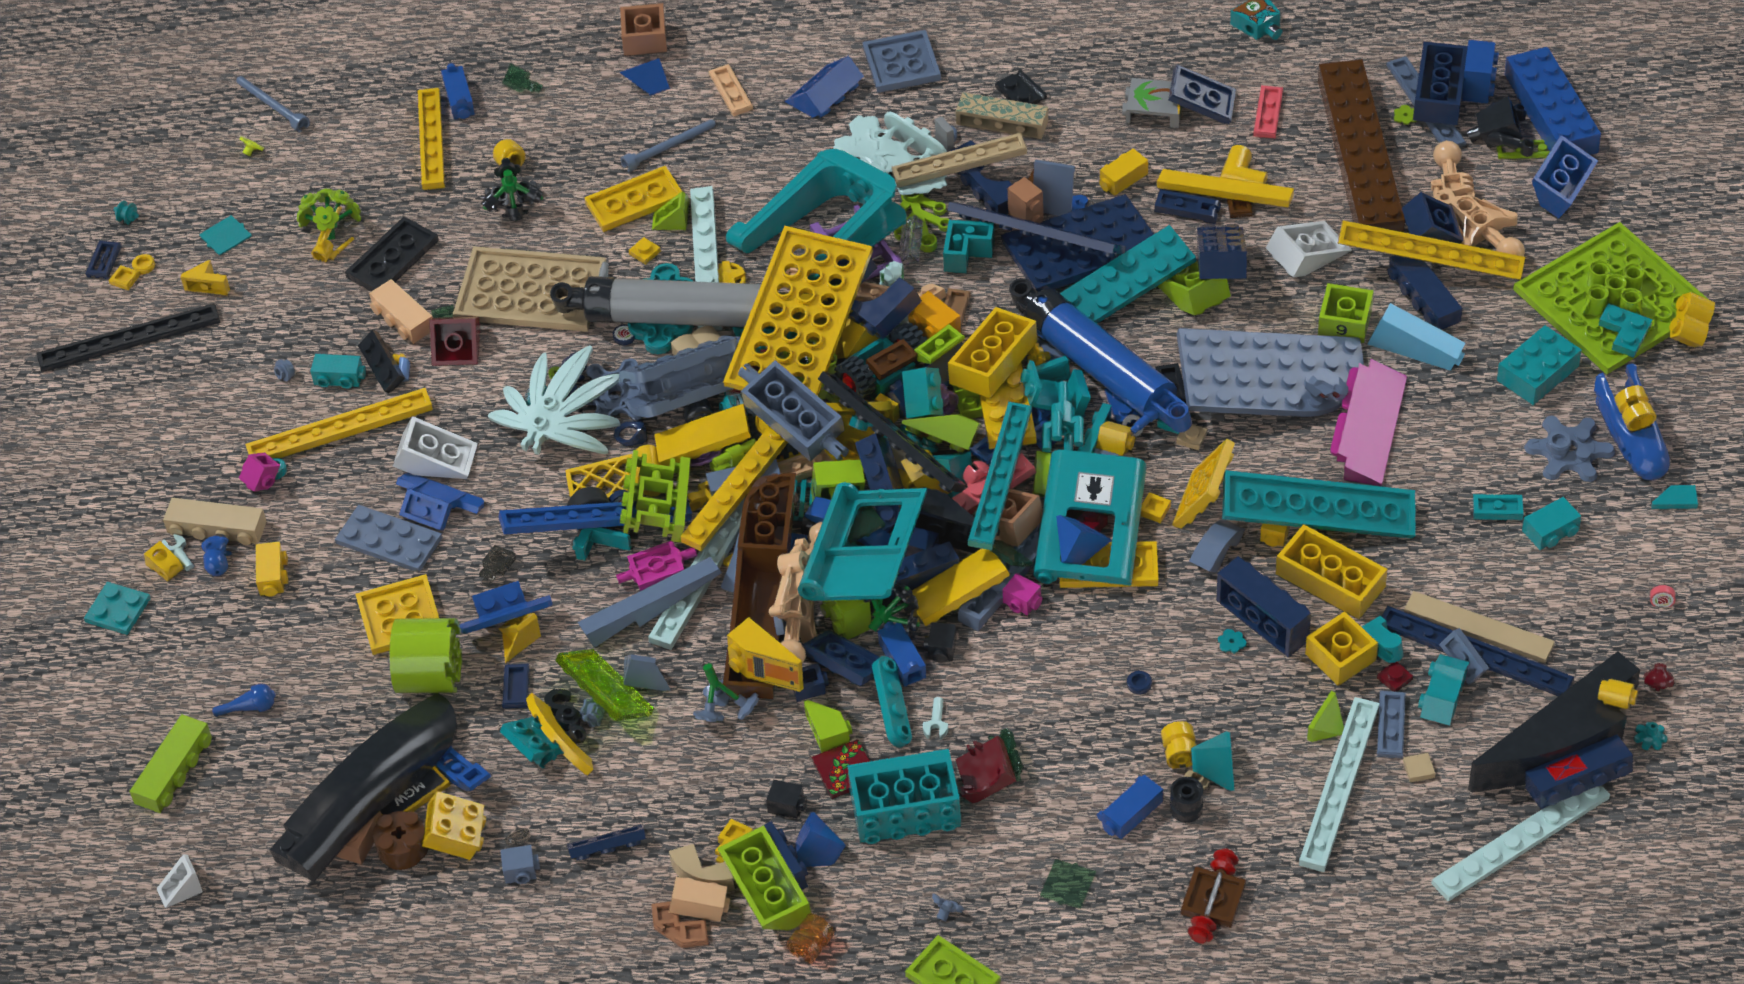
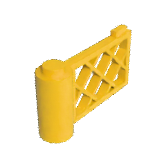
M643 445L636 449L638 450L639 457H642V454H647L646 463L660 465L657 448L654 445ZM632 454L565 470L570 497L576 491L585 488V485L591 479L599 482L596 486L597 488L602 489L604 485L612 488L606 494L608 499L615 491L627 490L623 489L622 486L624 485L625 475H629V472L619 470V467L622 464H626L627 458H632ZM640 467L636 468L635 483H639ZM606 469L608 472L603 478L595 475L599 470ZM614 473L622 477L617 484L609 481ZM583 474L586 477L579 484L572 481L571 475ZM643 491V494L651 497L661 494L660 492Z

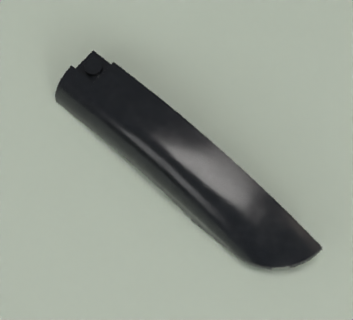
M436 693L387 723L349 754L311 792L284 823L283 826L286 831L270 849L274 861L315 882L344 846L366 823L412 786L417 787L447 752L455 739L458 727L456 713L451 703L444 696Z

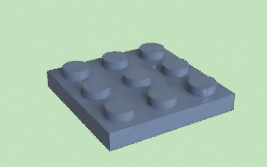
M926 30L862 42L877 93L941 81V73Z

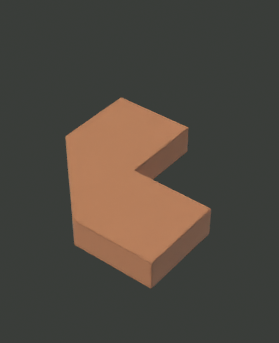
M671 901L651 904L654 930L681 948L708 945L706 919L680 922L679 914L669 913Z

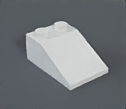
M1325 221L1277 227L1266 246L1272 257L1292 277L1306 276L1352 251L1349 246L1337 244L1338 234Z
M412 416L403 432L393 467L417 476L467 479L478 443Z

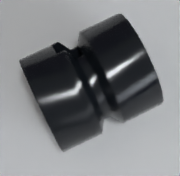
M1181 777L1175 780L1170 787V813L1177 821L1191 823L1199 819L1203 813L1204 788L1197 779Z

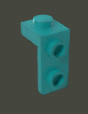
M602 527L582 529L579 536L574 538L572 546L573 550H575L576 559L586 561L594 543L628 551L632 548L629 534Z

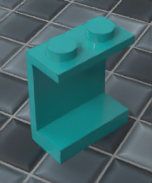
M1030 360L1027 368L1023 369L1021 373V382L1025 388V396H1027L1030 406L1051 410L1052 404L1058 403L1059 382L1039 379L1035 363ZM1073 369L1068 380V402H1071L1075 408V415L1083 416L1091 396L1082 370Z

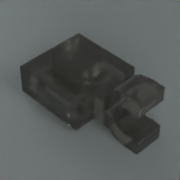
M494 545L482 560L483 569L479 572V576L484 579L480 584L489 588L495 580L497 573L504 576L515 562L516 554Z

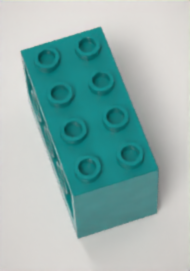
M949 749L847 765L850 795L860 843L875 844L882 839L888 838L900 840L906 835L912 834L924 836L931 831H952L956 827L961 826L960 798Z

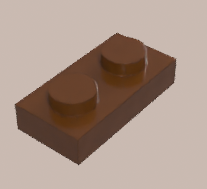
M902 339L866 359V364H868L870 371L872 370L873 374L879 380H882L916 361L918 354Z

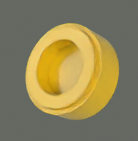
M141 254L133 259L132 267L134 270L139 271L140 274H148L155 268V261L151 255Z

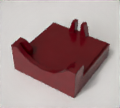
M999 736L992 738L984 744L973 741L975 748L968 744L967 749L969 752L955 759L963 786L960 787L961 794L971 803L980 802L1016 781L1004 741Z

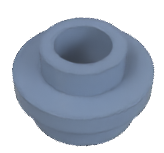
M287 359L276 361L274 367L276 377L283 379L285 382L290 381L291 377L295 375L292 363Z

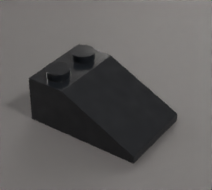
M927 488L915 527L939 533V543L943 544L950 541L955 549L972 554L982 549L968 546V539L975 518L946 493L937 489Z

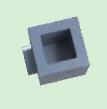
M531 845L500 850L506 884L513 882L525 884L532 879H536V870L540 869L538 854L533 855Z

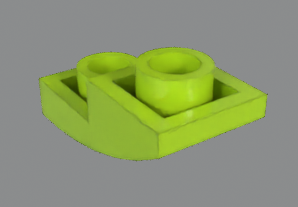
M952 385L953 392L959 397L957 405L959 414L970 419L983 417L979 394Z
M1036 451L1034 462L1036 473L1034 474L1032 494L1045 497L1052 453Z

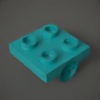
M538 716L536 718L529 717L502 724L500 733L530 762H536L541 768H545L544 765L549 761L556 760L557 755L564 754L559 744L556 742L552 743L542 731V724L539 722Z

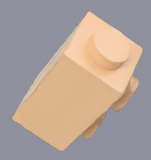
M676 877L669 913L720 922L722 913H728L730 898L726 897L727 886L713 882L696 881L691 878Z

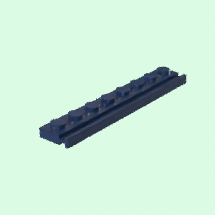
M949 202L947 211L959 213V218L971 220L972 217L978 218L979 222L997 223L1001 229L1012 231V228L1020 229V234L1033 236V233L1039 234L1040 239L1052 242L1053 239L1061 240L1060 244L1074 247V244L1081 245V250L1095 252V249L1103 251L1102 255L1115 258L1116 254L1122 255L1126 249V246L963 203Z

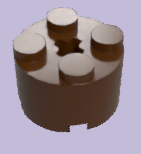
M393 812L381 815L377 820L373 831V839L378 857L385 865L392 869L405 870L412 868L428 852V848L422 846L425 833L424 825L415 812Z

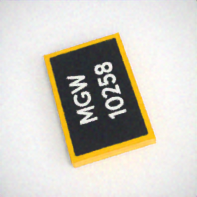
M434 766L417 787L412 786L381 810V814H390L398 811L414 812L430 801L436 791L442 792L450 786V782Z

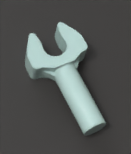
M173 535L176 541L174 546H169L165 540H162V543L179 559L186 571L194 568L193 563L183 551L187 544L182 536Z
M935 697L933 700L932 719L923 722V733L927 739L930 738L933 728L939 729L941 740L948 733V723L941 721L943 699L941 697Z

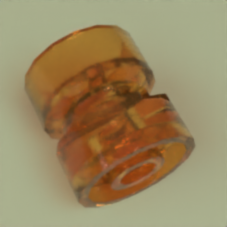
M811 913L799 925V930H795L788 939L786 947L795 957H804V962L812 964L822 952V948L826 947L833 938L835 932L825 919Z

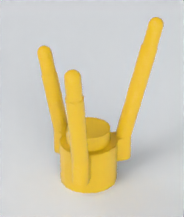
M339 206L336 210V213L338 215L342 210L341 206ZM327 228L326 231H321L311 255L316 260L321 259L322 262H327L328 259L334 260L354 238H349L333 251L334 245L327 240L332 229Z

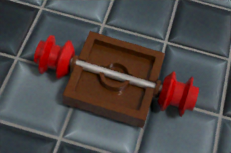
M1221 849L1214 852L1213 857L1215 860H1212L1210 863L1213 871L1195 866L1181 907V915L1192 918V926L1188 928L1187 932L1192 940L1197 943L1203 944L1212 941L1213 934L1211 932L1216 930V924L1232 928L1246 886V880L1231 876L1235 874L1236 869L1234 866L1238 864L1239 859L1229 849Z

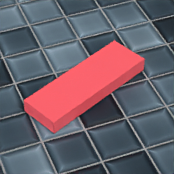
M1261 85L1254 137L1276 139L1283 87Z

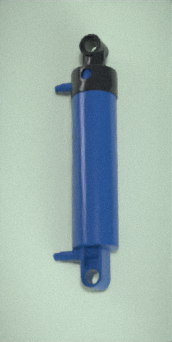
M1026 278L1016 279L1010 284L1009 291L1014 306L1019 310H1025L1023 317L1036 321L1037 335L1049 342L1142 416L1130 428L1133 434H1136L1148 423L1158 418L1176 432H1185L1192 426L1188 406L1176 396L1177 388L1175 384L1078 310L1064 296L1050 288L1038 292Z

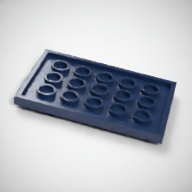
M1126 194L1053 217L1040 223L1126 246L1125 252L1154 235ZM1020 229L1001 235V240L1024 277L1031 282L1032 287L1038 292L1048 288L1057 289L1078 282L1115 259L1102 255L1103 251L1095 249V252L1081 250V245L1074 244V247L1060 244L1061 240L1053 239V242L1040 239L1039 234L1033 233V236L1020 234Z

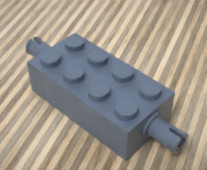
M776 360L760 374L748 363L744 364L746 370L743 367L740 368L738 375L749 383L741 390L744 405L810 462L824 449L831 453L838 461L843 460L840 455H843V457L847 456L849 449L836 440L845 431L842 416Z

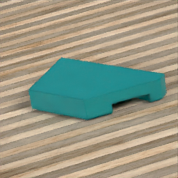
M1671 485L1652 501L1651 508L1697 509L1696 486Z

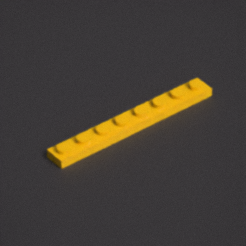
M1344 220L1341 223L1337 243L1515 280H1521L1525 257Z
M422 388L245 445L248 454L265 452L271 458H282L432 411L433 407L426 388Z
M768 426L680 536L681 542L702 552L748 494L754 482L764 474L788 442Z

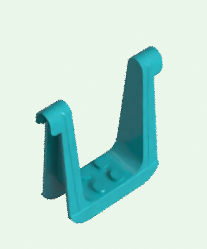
M827 149L818 152L817 156L748 223H735L726 234V242L744 253H750L783 231L784 226L792 225L830 198L839 195L848 196L853 202L858 201L863 206L833 236L835 238L873 247L901 225H905L907 214L902 206L892 201L897 186L895 179L891 175L845 151ZM819 254L815 259L823 261L827 258V255ZM813 273L808 276V279L817 280L820 275Z

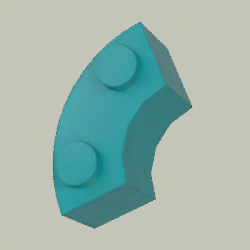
M1440 654L1436 662H1431L1428 672L1431 680L1426 694H1421L1418 708H1422L1420 718L1450 726L1457 707L1459 694L1464 686L1469 666L1468 661Z

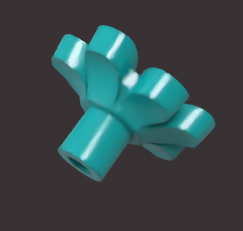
M1647 722L1645 726L1639 724L1635 728V732L1638 734L1634 736V741L1636 743L1643 742L1641 747L1644 750H1649L1651 745L1655 750H1660L1662 743L1667 742V736L1663 734L1665 728L1655 722Z

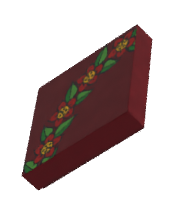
M858 739L811 757L831 799L850 792L847 765L870 762Z

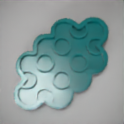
M670 263L656 266L652 270L650 278H645L647 280L693 281L690 278L681 277L679 268ZM628 322V330L635 336V339L644 340L646 350L657 355L670 351L673 340L682 335L690 334L694 328L693 325Z

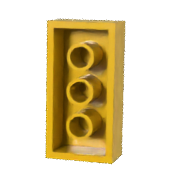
M995 307L948 362L949 384L991 398L1033 348L1034 343L1037 342L1036 321Z
M1304 524L1276 557V575L1357 619L1362 617L1386 587L1387 568Z

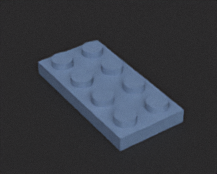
M358 505L335 538V543L419 573L443 537L442 533Z

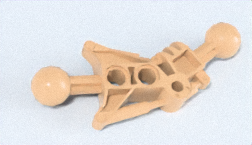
M1448 140L1440 142L1434 149L1433 158L1436 164L1443 168V174H1441V179L1431 181V190L1433 191V198L1453 207L1457 222L1464 229L1463 233L1460 228L1464 240L1461 244L1474 247L1479 242L1487 239L1496 247L1495 251L1524 257L1525 248L1520 240L1514 237L1505 238L1498 232L1504 227L1516 226L1518 220L1517 213L1502 209L1485 199L1481 200L1475 197L1472 176L1464 172L1457 173L1456 165L1460 163L1462 158L1459 145Z
M822 522L813 525L809 529L808 542L806 538L796 539L795 546L790 553L782 554L778 557L777 565L782 578L775 603L769 609L771 617L777 616V618H782L786 621L785 638L781 644L802 661V664L806 658L804 647L799 642V637L804 644L817 635L814 622V601L801 597L798 593V586Z

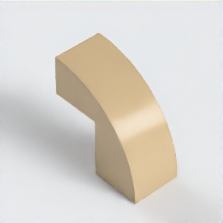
M694 844L669 851L671 865L680 878L717 883L727 886V892L735 890L733 876L725 862L702 868Z

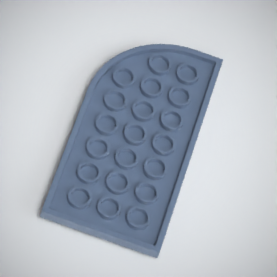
M1179 328L1177 331L1186 404L1189 411L1298 417L1328 414L1340 408L1342 400H1326L1323 397H1315L1307 391L1305 387L1312 375L1319 367L1326 368L1340 376L1347 383L1350 369L1358 368L1359 363L1364 365L1360 338L1186 328Z

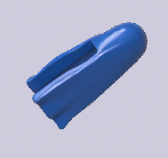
M1626 365L1628 379L1625 383V388L1635 385L1642 386L1637 374L1636 365ZM1604 373L1598 374L1594 387V392L1597 395L1595 402L1620 452L1639 477L1650 481L1660 479L1669 470L1670 458L1657 421L1655 420L1653 424L1645 429L1630 433L1622 419V414L1617 408L1614 395Z

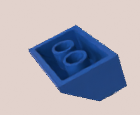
M848 55L827 64L785 102L812 118L818 115L823 117L831 111L830 106L833 103L836 105L845 98L844 94L847 91L851 92L859 86L858 81L864 76Z
M1562 135L1559 136L1532 179L1540 206L1558 219L1571 206L1598 162L1597 159Z

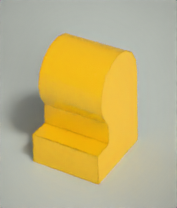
M161 541L144 553L145 565L157 572L167 582L183 570L179 559Z

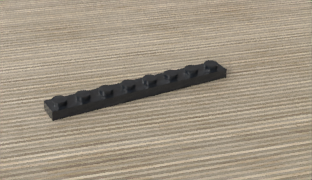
M824 371L820 374L818 380L824 384V390L840 397L839 402L849 409L853 408L857 412L855 415L860 420L872 424V430L882 437L885 435L889 439L888 443L893 448L899 451L903 450L906 453L905 458L915 465L918 463L922 466L923 469L921 471L932 479L935 477L940 482L938 485L946 492L962 493L966 485L848 385L834 374Z

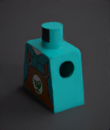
M1247 0L1231 9L1230 24L1256 40L1265 35H1269L1273 40H1276L1282 34V29L1280 28L1281 13L1270 0Z

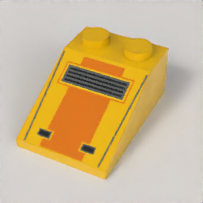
M748 617L727 635L729 665L735 672L742 673L746 678L798 692L803 690L802 661Z

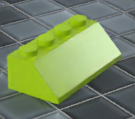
M764 825L718 847L721 857L762 929L790 931L813 919L808 900Z

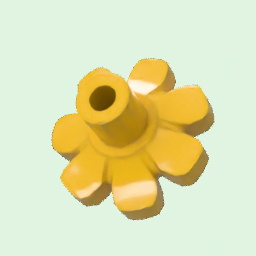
M1035 342L1033 348L1028 353L1027 361L1028 363L1030 360L1034 361L1035 366L1049 361L1051 355L1048 351L1043 352V348L1039 347L1038 342Z

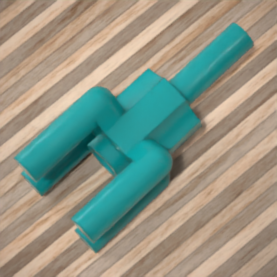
M1065 381L1059 382L1058 403H1054L1051 406V421L1045 422L1042 425V452L1050 453L1052 451V440L1060 441L1062 435L1064 436V450L1073 451V438L1074 446H1083L1084 419L1080 415L1075 416V408L1071 402H1068V383Z

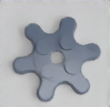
M625 359L619 369L612 372L606 371L599 364H592L587 367L586 374L591 380L610 374H620L621 371L637 366L638 363L634 359ZM631 381L623 384L617 383L605 393L586 404L596 406L597 409L594 413L612 417L613 415L624 413L634 421H639L643 418L632 414L624 401L643 394L640 384H634ZM613 391H620L621 396L610 395V393H612Z
M1548 416L1542 422V426L1548 435L1554 431L1567 433L1571 437V445L1577 448L1574 451H1569L1563 455L1553 454L1546 447L1547 438L1530 439L1524 446L1528 454L1542 455L1547 458L1548 465L1543 470V476L1549 480H1556L1564 471L1572 470L1577 472L1583 481L1593 482L1597 479L1598 475L1592 466L1593 460L1597 458L1608 459L1615 455V449L1612 444L1597 442L1592 439L1591 435L1597 428L1592 418H1584L1575 427L1562 425L1555 416Z

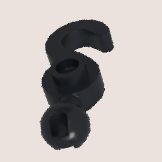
M553 689L545 695L544 702L550 706L558 724L564 731H568L567 735L575 744L584 743L587 734L586 730L580 726V712L574 707L554 703L558 700L571 701V692L566 689Z

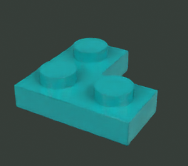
M1608 303L1599 319V326L1618 332L1612 350L1634 358L1652 325L1653 319Z

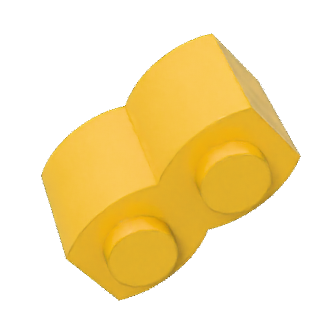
M1692 292L1682 294L1676 302V317L1669 326L1670 338L1691 347L1703 346L1708 334L1709 323L1714 313L1715 302Z

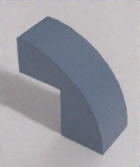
M1221 519L1217 521L1204 534L1189 562L1210 572H1217L1229 547H1236L1239 544L1245 529L1228 520Z

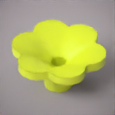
M242 136L239 139L246 145L243 153L251 156L253 150H264V147Z

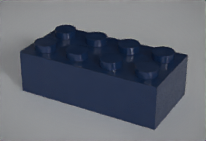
M1423 42L1414 104V121L1458 125L1468 46Z
M1204 224L1202 227H1197V259L1200 279L1247 278V249L1243 227H1239L1238 224H1226L1225 227Z
M1239 556L1217 573L1216 601L1288 658L1306 644V637L1310 635L1311 612L1305 605L1299 604L1287 591L1281 590L1268 576H1263L1250 562H1245Z

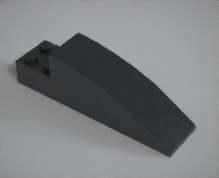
M1617 651L1475 759L1471 764L1468 790L1474 793L1525 785V771L1614 735H1618L1623 741L1627 716L1620 711V707L1604 704V701L1598 700L1599 688L1602 680L1608 681L1613 679L1634 684V690H1637L1640 669Z

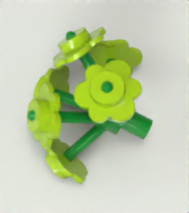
M322 189L317 193H308L302 197L301 204L298 206L297 222H299L298 226L301 228L303 226L306 227L310 221L317 223V228L320 231H326L327 228L332 229L327 239L332 240L336 239L334 228H337V222L349 215L354 220L360 222L361 216L359 214L361 210L358 204L349 198L350 196L347 192L343 190ZM318 200L321 203H325V208L322 206L317 208L314 204ZM330 201L336 202L334 211L330 206ZM341 204L346 205V212L339 216L336 213L337 208Z

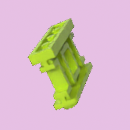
M633 450L632 458H627L625 472H629V475H625L623 489H627V492H623L621 505L626 507V509L621 510L620 523L624 524L623 533H628L629 528H633V532L638 533L640 524L663 528V537L672 534L671 541L681 543L680 536L685 525L690 458L681 456L680 463L675 462V459L671 458L669 466L646 463L647 454H642V457H639L638 450ZM637 467H640L639 483H635ZM674 473H677L676 489H673L672 479ZM643 491L666 493V500L643 497ZM633 501H636L637 511L635 518H632ZM671 507H674L673 524L670 523L669 515Z

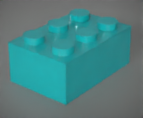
M1544 325L1499 363L1497 381L1530 404L1535 405L1579 367L1582 349Z

